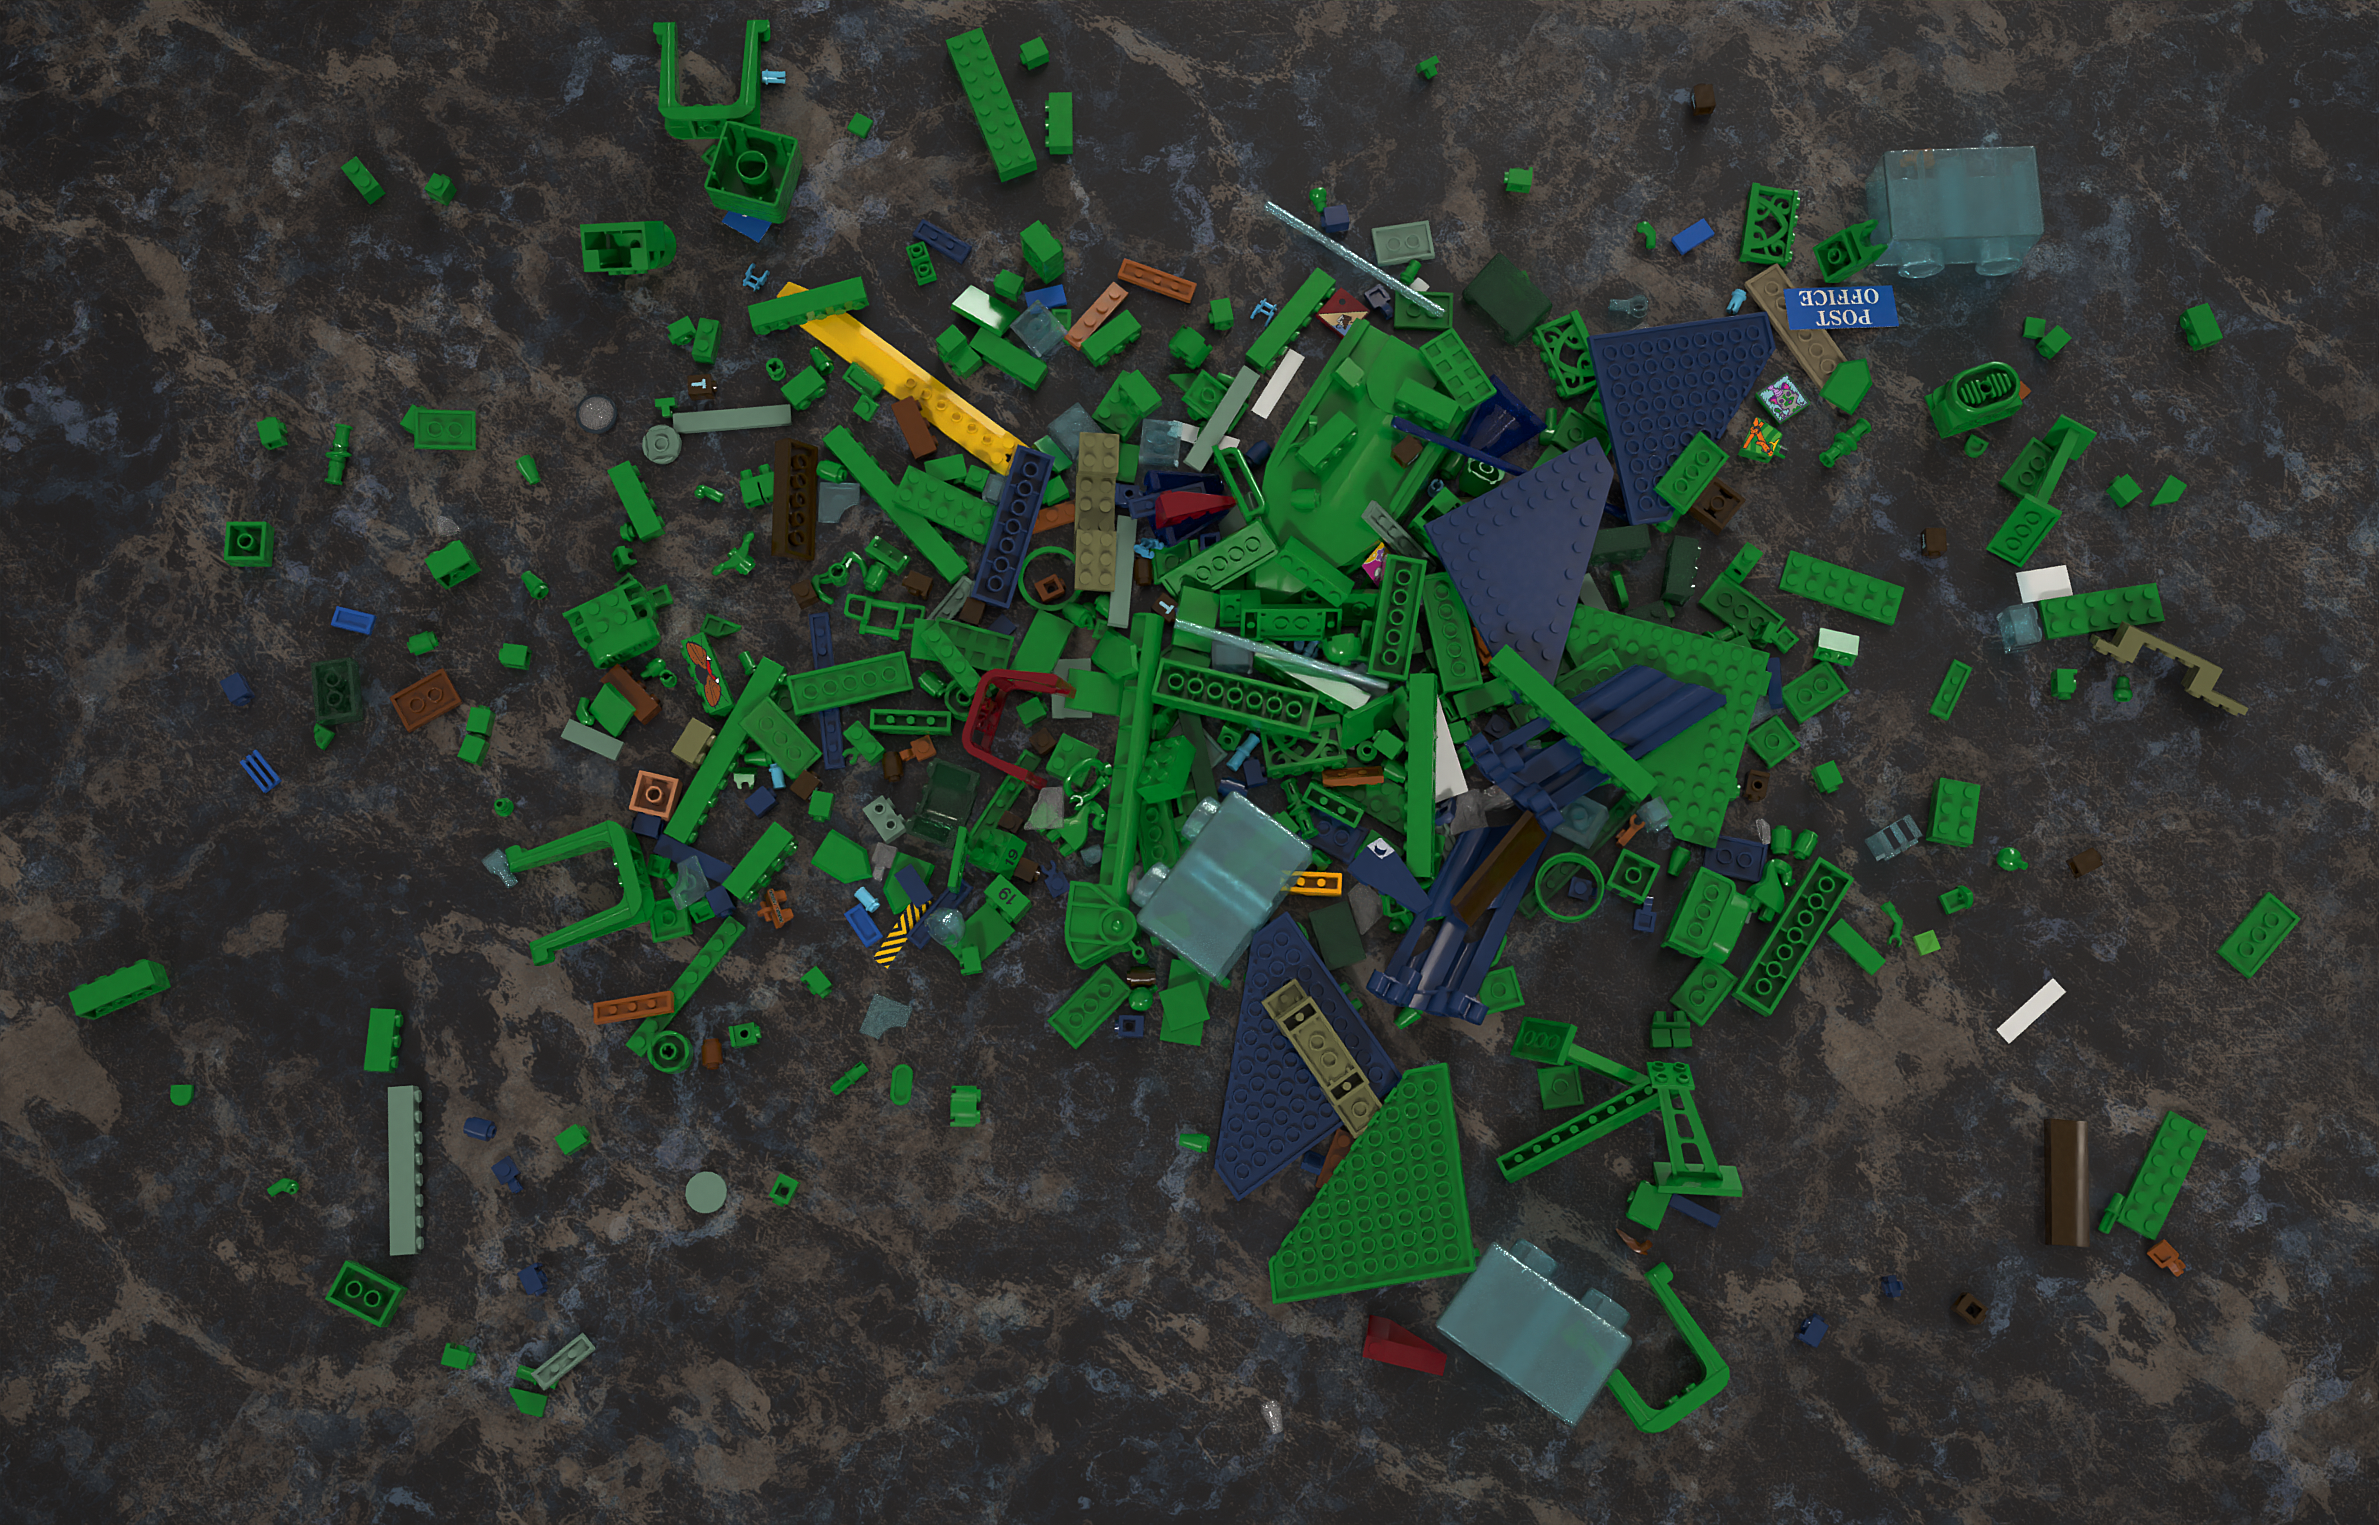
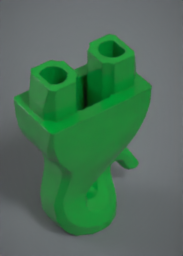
M1095 800L1082 804L1081 809L1073 816L1057 819L1052 823V828L1045 834L1052 844L1060 837L1065 841L1058 848V851L1064 858L1073 852L1076 854L1086 844L1090 814L1095 815L1092 825L1096 830L1102 831L1106 829V825H1101V823L1107 819V814Z
M1779 859L1768 861L1764 866L1761 880L1757 884L1752 885L1744 894L1751 899L1749 912L1756 913L1758 908H1760L1761 912L1758 918L1765 923L1771 922L1776 914H1781L1784 907V894L1777 873L1781 875L1782 883L1786 887H1792L1796 883V880L1792 879L1791 866Z

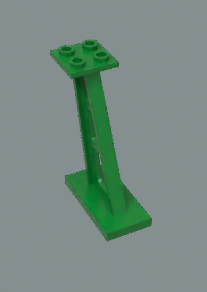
M2063 414L2060 415L2041 441L2044 445L2054 449L2032 494L2025 493L1987 544L1986 550L2020 568L2024 565L2061 517L2062 511L2047 503L2068 458L2077 461L2097 432Z
M1524 1016L1510 1055L1517 1058L1563 1066L1566 1060L1629 1087H1634L1649 1079L1648 1072L1647 1075H1643L1573 1044L1572 1041L1578 1027L1568 1023ZM1659 1106L1654 1110L1661 1111V1108Z
M1661 1061L1646 1062L1651 1087L1657 1088L1670 1158V1163L1653 1162L1652 1170L1657 1191L1659 1193L1742 1197L1743 1189L1736 1166L1718 1165L1690 1092V1090H1695V1085L1689 1064L1682 1062L1663 1063ZM1669 1089L1679 1091L1684 1105L1683 1108H1674L1672 1106ZM1675 1114H1685L1688 1117L1694 1134L1693 1137H1682L1678 1134ZM1694 1143L1697 1145L1704 1164L1685 1163L1681 1144Z

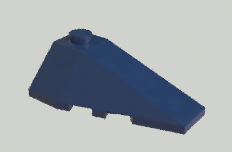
M1382 838L1367 845L1347 868V871L1361 884L1373 886L1379 890V894L1383 896L1387 894L1395 898L1396 903L1416 914L1422 913L1433 904L1396 851Z

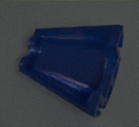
M1492 374L1489 380L1497 390V393L1474 408L1456 444L1463 451L1468 449L1472 453L1470 456L1480 457L1482 454L1496 460L1542 432L1548 426L1535 413L1529 410L1495 374Z
M1149 470L1144 477L1143 484L1144 486L1147 485V490L1143 492V496L1199 482L1204 483L1206 494L1222 496L1224 484L1218 474ZM1229 509L1213 514L1206 511V514L1200 516V518L1193 519L1190 516L1182 520L1180 524L1159 529L1156 527V514L1147 516L1154 536L1162 540L1160 542H1163L1164 547L1170 548L1228 514Z

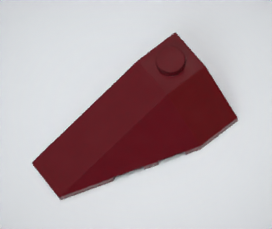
M1171 490L1160 493V496L1155 501L1156 527L1159 529L1177 525L1190 516L1193 519H1197L1205 515L1206 511L1213 514L1233 508L1237 504L1234 498L1230 496L1182 491L1172 493Z
M1369 1315L1361 1351L1362 1357L1443 1376L1447 1358L1446 1354L1394 1321Z

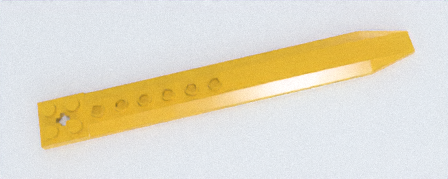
M788 282L779 292L777 298L807 291L808 289ZM848 313L834 314L822 320L815 319L800 325L801 328L848 363L856 362L884 385L883 389L899 401L913 396L914 400L918 399L923 409L920 411L922 418L926 417L930 424L1001 477L1005 478L1009 465L1006 456L1012 454L1014 447L1017 444L1028 447Z

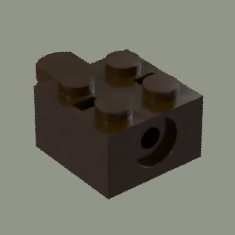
M1714 476L1688 509L1687 513L1718 536L1746 499Z

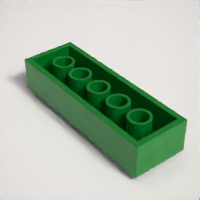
M1386 554L1384 556L1364 675L1403 682L1407 681L1427 565L1426 560Z

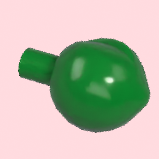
M2005 847L1997 854L1996 861L1998 865L2007 871H2014L2018 868L2026 870L2028 867V863L2022 861L2021 853L2016 848Z
M1152 984L1148 988L1137 987L1133 989L1129 995L1130 1007L1139 1012L1148 1010L1153 1004V994L1158 990V987Z

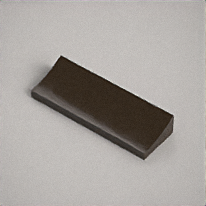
M789 437L775 441L771 556L811 562L814 561L818 447Z
M1526 810L1450 901L1454 916L1470 928L1547 837L1532 812Z
M2044 1119L2045 1245L2090 1247L2088 1121Z

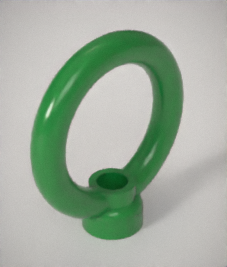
M1086 758L1078 761L1065 775L1063 782L1065 794L1070 798L1073 795L1081 796L1089 792L1096 784L1095 781L1090 788L1081 792H1076L1072 789L1071 782L1074 776L1084 767L1095 766L1098 779L1100 776L1103 778L1105 776L1108 778L1112 777L1113 770L1108 762L1103 763L1096 758Z

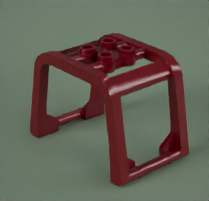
M997 668L989 670L978 683L963 729V746L969 754L1043 791L1046 788L1047 780L1034 775L1029 770L998 759L991 753V745L1009 693L1014 690L1049 693L1074 699L1077 690L1056 674ZM990 683L1000 689L995 701L986 697ZM975 729L984 732L981 746L972 741Z

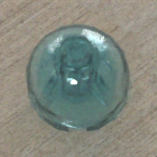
M947 907L936 909L924 922L925 927L928 925L930 928L928 933L934 940L943 946L950 944L952 945L951 948L959 944L966 930L962 914L956 909Z

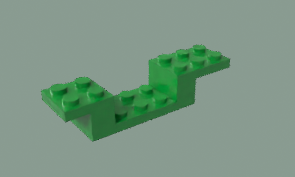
M1352 589L1349 597L1338 608L1322 596H1320V604H1261L1260 590H1220L1219 626L1239 627L1240 641H1265V639L1269 641H1322L1327 638V641H1332V636L1341 635V626H1359V622L1362 620L1373 622L1378 589Z

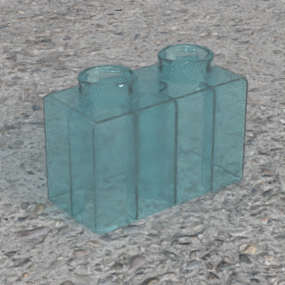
M2034 146L1886 151L1881 155L1865 181L1868 219H1877L1879 223L1870 235L1872 246L1881 243L1888 245V249L1873 264L1877 267L1897 266L1898 274L1905 278H1924L1941 272L1946 264H1974L1975 271L1985 276L2011 273L2022 266L2023 259L2045 234L2037 148Z
M1231 791L1222 803H1219L1211 796L1204 798L1191 813L1181 830V835L1191 842L1189 847L1172 869L1162 862L1155 863L1143 876L1131 896V900L1141 907L1136 916V921L1141 929L1216 986L1223 981L1250 945L1252 935L1262 929L1313 861V849L1310 844L1237 791Z
M1517 1238L1509 1251L1497 1242H1492L1477 1261V1271L1468 1274L1436 1320L1435 1325L1444 1336L1570 1427L1578 1430L1632 1349V1338L1623 1332V1329L1631 1319V1315L1619 1304L1592 1287L1587 1289L1579 1301L1552 1282L1551 1279L1559 1269V1264L1527 1240Z

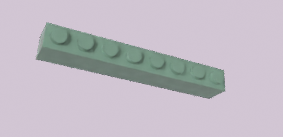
M413 1085L388 1087L390 1256L421 1254V1249L424 1248V1239L421 1237V1228L424 1225V1219L421 1215L423 1195L420 1194V1186L423 1185V1175L420 1173V1165L423 1163L420 1144H422L423 1138L422 1132H419V1123L422 1122L419 1102L422 1101V1093L419 1087Z

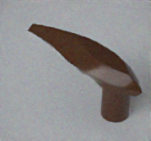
M1618 1228L1615 1229L1629 1248L1639 1254L1648 1255L1647 1250L1653 1246L1650 1240H1646L1641 1244Z

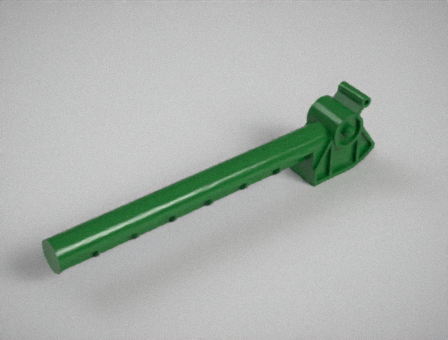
M1135 613L1132 617L1130 641L1138 646L1137 663H1139L1140 671L1125 675L1099 884L1070 881L1065 920V941L1073 961L1083 970L1119 952H1128L1132 949V954L1138 963L1146 964L1149 961V956L1145 950L1137 946L1142 937V929L1133 913L1129 911V902L1142 805V796L1135 789L1149 749L1154 709L1151 694L1159 668L1165 620L1164 617L1153 613Z

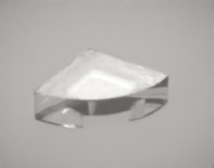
M436 516L441 537L461 533L459 526L452 519L445 516Z
M1757 819L1756 825L1763 845L1770 844V825L1764 819Z

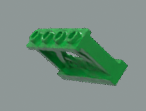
M1752 183L1748 190L1738 261H1750L1768 265L1778 263L1780 268H1785L1787 263L1791 262L1793 251H1790V247L1795 240L1793 227H1796L1798 215H1795V211L1799 208L1800 204L1798 190L1791 191L1762 186L1760 183ZM1759 195L1769 196L1773 198L1771 199V201H1768L1767 199L1760 197ZM1779 198L1786 199L1789 206L1787 209H1783L1781 206L1783 202H1780L1777 207L1774 205V202ZM1758 209H1761L1762 212L1764 211V209L1767 210L1764 215H1759L1757 213ZM1769 213H1771L1778 221L1781 229L1767 239L1764 230L1754 224L1766 219ZM1754 233H1759L1762 237V241H1760V237L1754 238ZM1785 235L1784 242H1783V241H1781L1780 239ZM1770 246L1774 253L1777 252L1775 247H1780L1782 254L1778 257L1772 256L1768 251V247ZM1763 249L1764 254L1753 253L1751 251Z
M1578 310L1534 328L1532 333L1533 343L1536 346L1538 345L1541 351L1540 357L1544 363L1546 362L1549 368L1548 374L1552 380H1555L1557 393L1560 397H1563L1564 401L1597 388L1596 380L1584 384L1583 377H1595L1586 340L1590 335ZM1569 323L1570 326L1563 333L1557 328ZM1547 331H1552L1559 336V339L1550 335L1549 337L1552 339V342L1548 343L1544 338V334ZM1574 337L1577 338L1578 343L1576 344L1570 342ZM1564 343L1569 348L1582 349L1583 353L1577 361V368L1566 365L1559 360L1560 350ZM1583 360L1588 361L1589 365H1583L1584 369H1582L1581 362ZM1575 376L1579 377V385L1576 388L1567 386L1565 382L1567 378L1571 379L1573 384Z
M1339 714L1314 717L1309 741L1318 745L1306 758L1289 749L1297 742L1298 737L1291 736L1293 738L1292 741L1287 743L1288 740H1285V737L1290 735L1260 728V738L1268 778L1278 779L1288 774L1301 775L1308 771L1321 772L1327 768L1340 769L1347 765L1346 750L1341 747L1342 728ZM1336 729L1338 741L1329 739L1330 730ZM1318 732L1319 734L1316 736L1317 738H1313L1311 733ZM1272 739L1277 748L1269 752L1267 740ZM1327 744L1337 747L1339 750L1337 756L1327 757V752L1333 753L1330 747H1326ZM1281 752L1282 754L1279 755L1278 761L1283 759L1285 764H1273L1272 757L1276 753Z

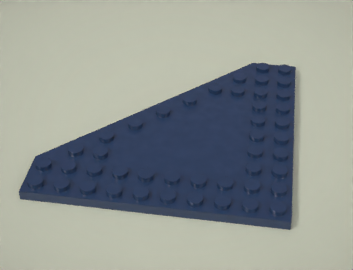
M1767 311L1592 335L1586 338L1630 527L1667 522L1672 517L1675 508L1654 491L1653 488L1699 431L1715 444L1721 438L1728 423L1734 417L1741 402L1747 396L1754 381L1760 375L1767 360L1776 349Z
M1596 437L1423 526L1491 657L1493 658L1507 644L1552 686L1554 685L1614 475V471ZM1509 689L1515 703H1522L1523 701L1519 698L1520 694L1515 690L1511 691Z
M1287 911L1252 935L1213 1165L1237 1201L1244 1198L1344 1125L1320 1090V1084L1288 1037L1281 1033L1262 1005V1000L1295 978L1306 995L1311 996L1370 1082L1368 1085L1378 1099L1396 1087L1402 1079L1401 1073Z

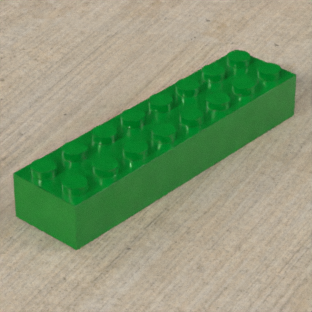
M980 27L945 40L948 54L1001 182L1037 170L1036 158L982 28Z
M1165 658L1160 660L1151 694L1152 703L1309 740L1319 698L1317 694Z
M1820 856L1813 860L1734 988L1731 996L1764 1017L1770 1016L1855 878Z

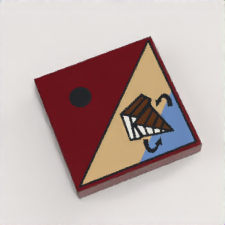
M1341 287L1318 311L1316 318L1343 339L1355 319H1366L1370 314V310Z

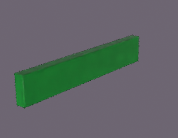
M1025 748L1014 765L1034 773L1040 765L1042 758ZM1010 774L1007 775L970 831L967 855L971 856L985 825L998 829V822L1005 810L1009 811L1027 783Z

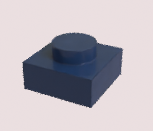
M1308 1150L1305 1152L1300 1168L1320 1175L1326 1156Z

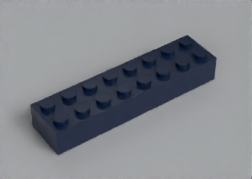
M1019 444L1014 447L968 597L1004 610L1009 609L1055 461L1054 456Z

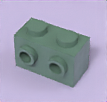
M880 796L862 810L888 845L907 831L904 827L907 823L901 814L898 816L895 814L893 809L896 807L889 798L885 800L883 796Z

